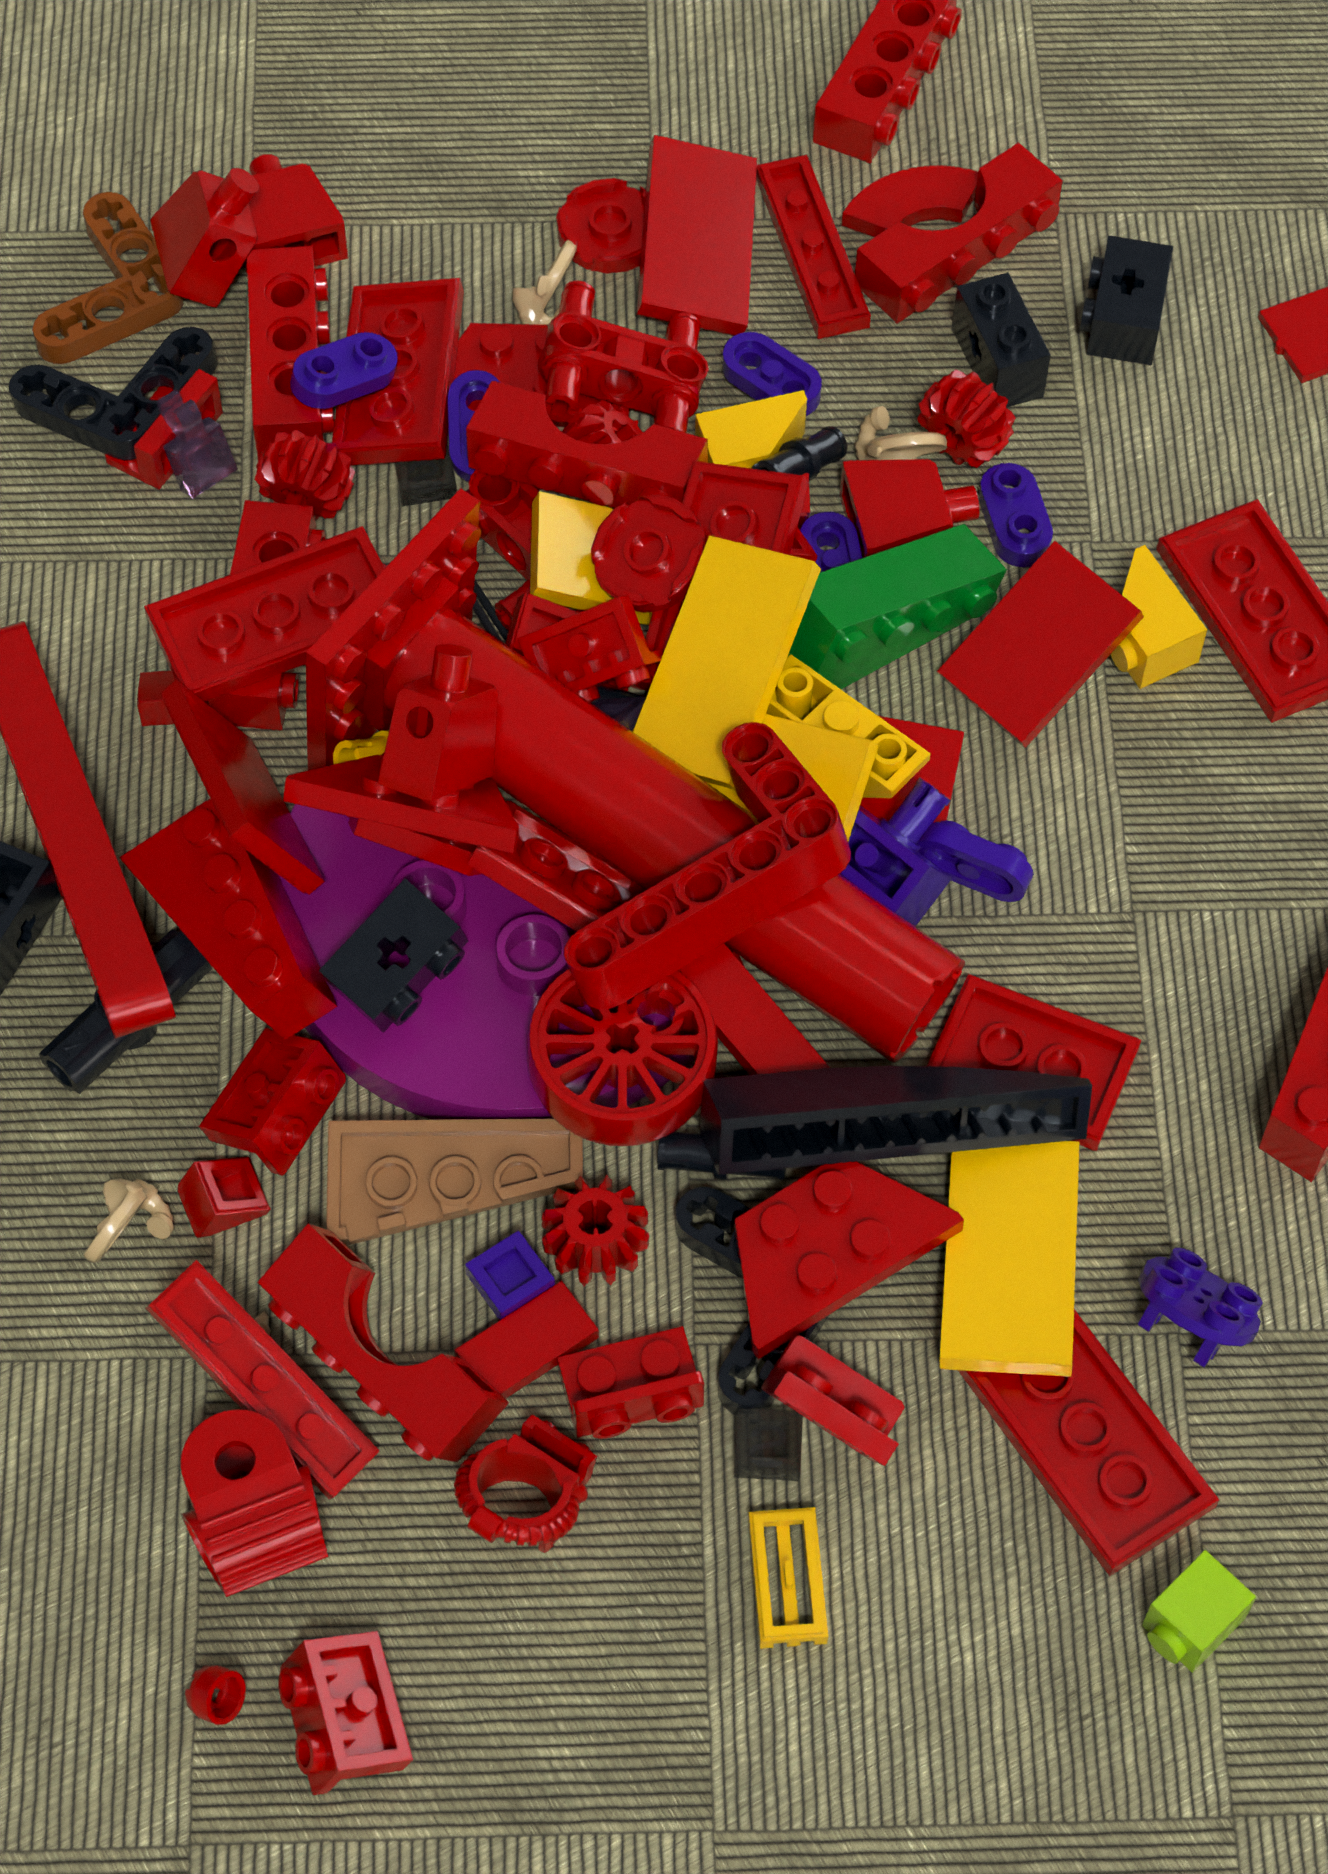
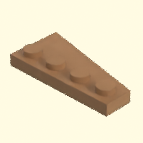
M555 1119L328 1121L326 1229L332 1231L348 1246L555 1194L557 1188L564 1191L575 1189V1181L578 1180L580 1175L583 1177V1138L565 1129Z

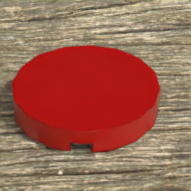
M616 178L592 180L574 188L566 196L567 202L561 209L559 208L556 216L559 246L562 248L566 240L573 242L577 250L571 261L587 270L608 274L628 272L639 267L641 264L646 189L640 186L639 191L633 187H628L627 181Z
M657 494L641 496L643 500L635 501L630 505L625 502L613 509L598 527L591 547L592 563L595 565L596 578L601 588L612 599L629 595L634 610L643 613L665 610L685 599L708 540L699 519L693 511L675 498Z

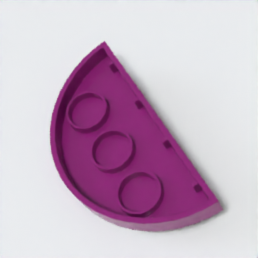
M295 804L290 814L325 882L308 895L307 893L303 894L280 875L278 876L320 968L405 878L458 924L468 940L462 948L465 951V955L455 970L442 980L435 977L419 994L422 997V1002L415 1013L400 1026L392 1023L384 1033L327 982L338 1007L305 1027L311 1038L320 1041L339 1068L355 1082L381 1099L410 1113L431 1120L554 1119L542 1105L530 1079L527 1062V1033L530 1019L542 994L558 976L569 969L564 957V948L569 938L577 931L483 874L467 876L358 837L353 834L348 824L349 818L346 815ZM397 952L390 954L387 959L391 965L396 964L402 969L410 962L407 955L401 956ZM634 997L627 1000V1004H630ZM588 1005L575 1008V1010L598 1021ZM618 1006L609 1009V1011L611 1013H616L618 1011ZM649 1014L642 1018L645 1023L657 1026V1031L664 1030L672 1024L666 1016L661 1014ZM562 1023L558 1031L553 1033L583 1035ZM613 1048L611 1052L615 1054L617 1050ZM629 1048L627 1050L630 1054L633 1053V1049ZM553 1054L550 1056L549 1061L552 1067L557 1068L581 1055ZM665 1055V1057L686 1068L694 1061L693 1055ZM593 1070L565 1085L572 1092L580 1095L596 1072ZM649 1070L659 1088L670 1081ZM605 1084L594 1104L616 1108L618 1106V1088ZM639 1084L627 1088V1106L646 1096Z

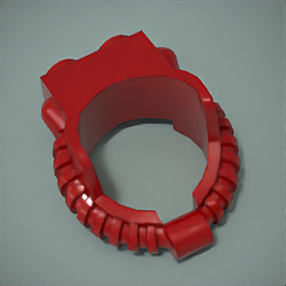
M532 1414L522 1424L520 1436L514 1433L508 1440L504 1438L492 1442L482 1450L470 1455L457 1470L456 1478L454 1479V1493L465 1517L470 1518L467 1528L490 1543H493L499 1537L504 1538V1542L508 1544L511 1541H515L517 1546H523L524 1543H527L530 1547L536 1546L539 1543V1550L547 1553L560 1537H564L575 1525L578 1519L579 1504L585 1502L588 1497L585 1485L592 1476L597 1456L585 1444L575 1442L559 1432L551 1422L542 1421ZM503 1481L525 1482L537 1487L546 1496L551 1509L537 1517L521 1519L508 1516L505 1520L485 1507V1500L481 1494L488 1487Z

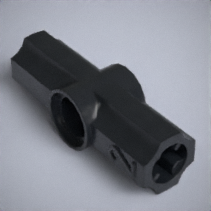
M170 930L152 947L173 1006L212 970L211 964L182 931ZM96 990L95 1001L51 1041L39 1055L42 1063L50 1070L58 1082L70 1092L76 1091L80 1094L127 1049L140 1048L150 1042L157 1032L158 1024L115 1039Z

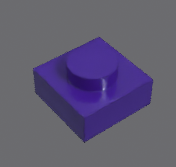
M519 1230L465 1264L467 1277L499 1320L555 1285V1278Z

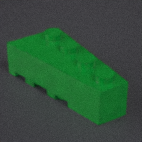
M961 524L820 572L788 656L792 654L835 686L843 689L966 621L985 614L997 600L996 591L1007 569L965 524Z

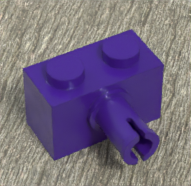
M920 777L916 781L917 784L889 821L884 818L880 821L864 807H859L848 842L851 850L850 862L846 869L840 873L851 883L914 926L919 923L952 880L951 876L919 852L922 847L918 844V841L944 807L948 806L951 802L948 797L942 793L940 794L939 790Z

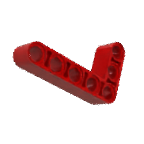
M753 722L737 726L726 735L722 742V753L737 795L759 824L581 928L567 941L564 948L565 960L583 1001L590 1007L611 1009L626 1002L836 877L846 869L850 862L851 850L835 804L778 735L766 724Z

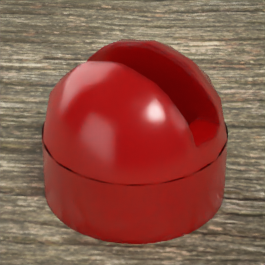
M217 1665L204 1666L192 1674L191 1677L194 1679L191 1682L190 1689H185L184 1693L187 1707L198 1718L210 1723L225 1725L231 1722L240 1712L245 1700L246 1685L242 1675L234 1670ZM214 1690H220L215 1702L211 1701Z

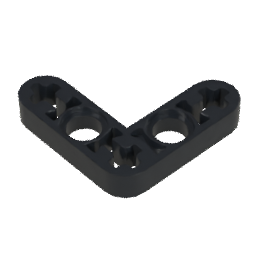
M185 327L174 331L164 340L119 396L40 364L28 365L13 374L9 381V392L17 413L24 419L113 458L134 460L136 459L134 445L198 369L210 375L213 374L217 367V356L209 333L201 328ZM157 386H167L173 389L169 396L161 400L145 398L146 393ZM80 405H90L96 408L89 417L76 420L68 417L69 412Z
M697 1187L687 1191L679 1199L676 1207L675 1226L679 1240L692 1251L742 1279L735 1230L730 1239L729 1247L723 1246L724 1231L731 1234L735 1218L751 1208L710 1187ZM707 1209L715 1212L714 1224L716 1226L706 1223L701 1230L693 1227V1214L702 1216ZM829 1315L801 1332L799 1336H803L810 1342H813ZM750 1323L722 1363L718 1374V1397L723 1407L731 1414L740 1417L758 1416L773 1404L775 1398L760 1388L786 1349V1347H778L761 1358L766 1362L759 1373L758 1388L761 1392L749 1389L744 1396L737 1394L734 1376L744 1380L756 1365V1356L753 1351L749 1350L752 1349Z

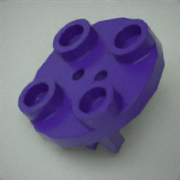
M1173 1248L1169 1257L1158 1256L1147 1260L1143 1266L1138 1282L1143 1294L1150 1303L1138 1323L1140 1327L1150 1332L1154 1324L1157 1325L1163 1315H1165L1176 1325L1205 1339L1193 1360L1204 1368L1210 1359L1212 1360L1222 1345L1241 1347L1254 1340L1261 1323L1257 1313L1263 1302L1252 1289L1236 1282L1228 1284L1222 1278L1207 1271V1264L1200 1256L1184 1248Z

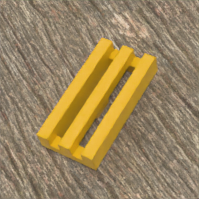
M815 1507L749 1512L748 1526L760 1649L773 1648L776 1643H786L787 1647L800 1646L801 1642L813 1641L814 1645L827 1644L828 1628ZM802 1524L811 1624H799L789 1525ZM775 1526L785 1623L783 1626H773L764 1535V1527Z

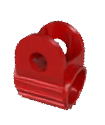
M237 1409L212 1415L192 1431L182 1450L181 1473L193 1509L182 1513L181 1516L200 1556L226 1597L329 1557L309 1466L305 1465L297 1469L287 1441L275 1423L259 1413ZM239 1476H245V1477L240 1478V1479H235V1478H237V1477H239Z

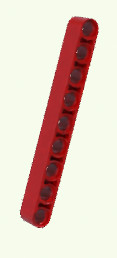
M20 621L0 628V733L47 859L51 863L56 883L113 1035L116 1039L175 1019L176 1014L163 975L24 621Z

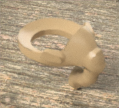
M565 241L547 274L539 276L536 287L513 288L512 301L519 312L518 317L522 324L549 325L551 320L559 314L560 308H557L554 316L550 317L545 314L544 308L575 255L577 249L573 242Z
M884 406L874 407L871 413L865 416L864 421L860 425L858 441L854 445L858 460L917 459V457L943 451L947 448V440L945 435L937 432H908L876 438L877 430L887 429L890 420L887 409Z
M118 1178L106 1182L103 1195L110 1214L98 1224L96 1228L98 1234L83 1257L92 1263L99 1262L139 1209H144L151 1214L146 1223L148 1231L156 1238H168L174 1230L173 1215L170 1212V1207L158 1194V1189L154 1185L139 1179L130 1181Z

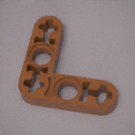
M103 192L94 195L86 202L83 209L88 237L116 280L48 309L36 318L32 330L38 353L45 361L53 364L73 362L167 320L179 313L183 307L184 298L168 292L155 238L130 201L116 192ZM109 216L111 220L118 221L120 231L114 234L113 227L105 217ZM133 248L142 249L148 253L144 259L134 263L125 262L119 258L123 252ZM153 277L154 284L163 295L158 296L155 291H149L147 280ZM105 307H117L124 311L119 318L113 321H101L94 317L99 310ZM85 320L87 330H83L82 322L79 321ZM60 332V334L66 338L59 340L58 337L53 334Z

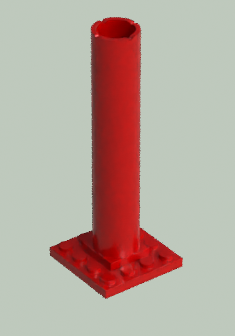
M461 488L306 651L308 771L334 765L333 752L339 742L368 739L377 730H388L392 720L397 693L401 686L431 675L435 647L442 644H452L468 648L473 652L469 677L493 684L498 691L493 776L487 779L494 780L500 789L643 889L651 888L759 824L753 814L472 622V608L477 598V594L474 593L475 575L479 567V563L476 561L477 543L481 536V529L478 528L480 501ZM840 874L725 942V945L733 952L892 1063L898 1062L917 1042V1032L924 1033L958 982L962 968L965 966V960Z

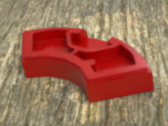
M935 165L913 167L886 175L865 187L852 199L843 211L842 226L875 237L897 222L908 226L921 221L937 219L961 223L975 198L978 171L955 166Z

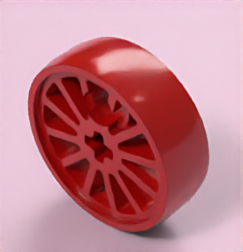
M570 969L558 976L548 986L538 1001L530 1019L527 1033V1062L530 1079L537 1096L548 1113L573 1134L586 1140L609 1146H635L653 1142L668 1136L688 1122L702 1104L704 1082L715 1076L718 1051L715 1021L705 998L698 988L680 971H676L637 994L630 1004H627L626 1001L618 1005L616 1013H611L609 1009L590 1007L598 1020L596 1021L575 1010L577 1007H584L588 1004L583 1001ZM649 1014H661L666 1016L672 1024L664 1030L657 1031V1026L645 1023L642 1018ZM562 1023L583 1035L553 1033L558 1031ZM615 1048L617 1052L613 1054L611 1049ZM629 1048L633 1049L632 1054L627 1051ZM553 1054L581 1055L557 1068L552 1067L549 1061L550 1056ZM665 1055H693L695 1064L692 1068H686L665 1057ZM593 1070L596 1072L580 1095L575 1094L565 1085ZM649 1070L680 1086L671 1094L664 1095L652 1078ZM605 1084L618 1088V1106L616 1108L594 1104ZM639 1084L651 1104L629 1108L627 1106V1088Z

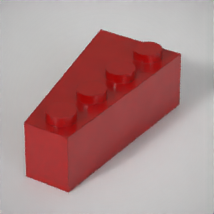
M211 798L119 857L247 1008L285 1040L338 1007L325 978L319 972L321 968L278 874L229 837Z
M1328 967L1258 1147L1311 1183L1328 1161Z

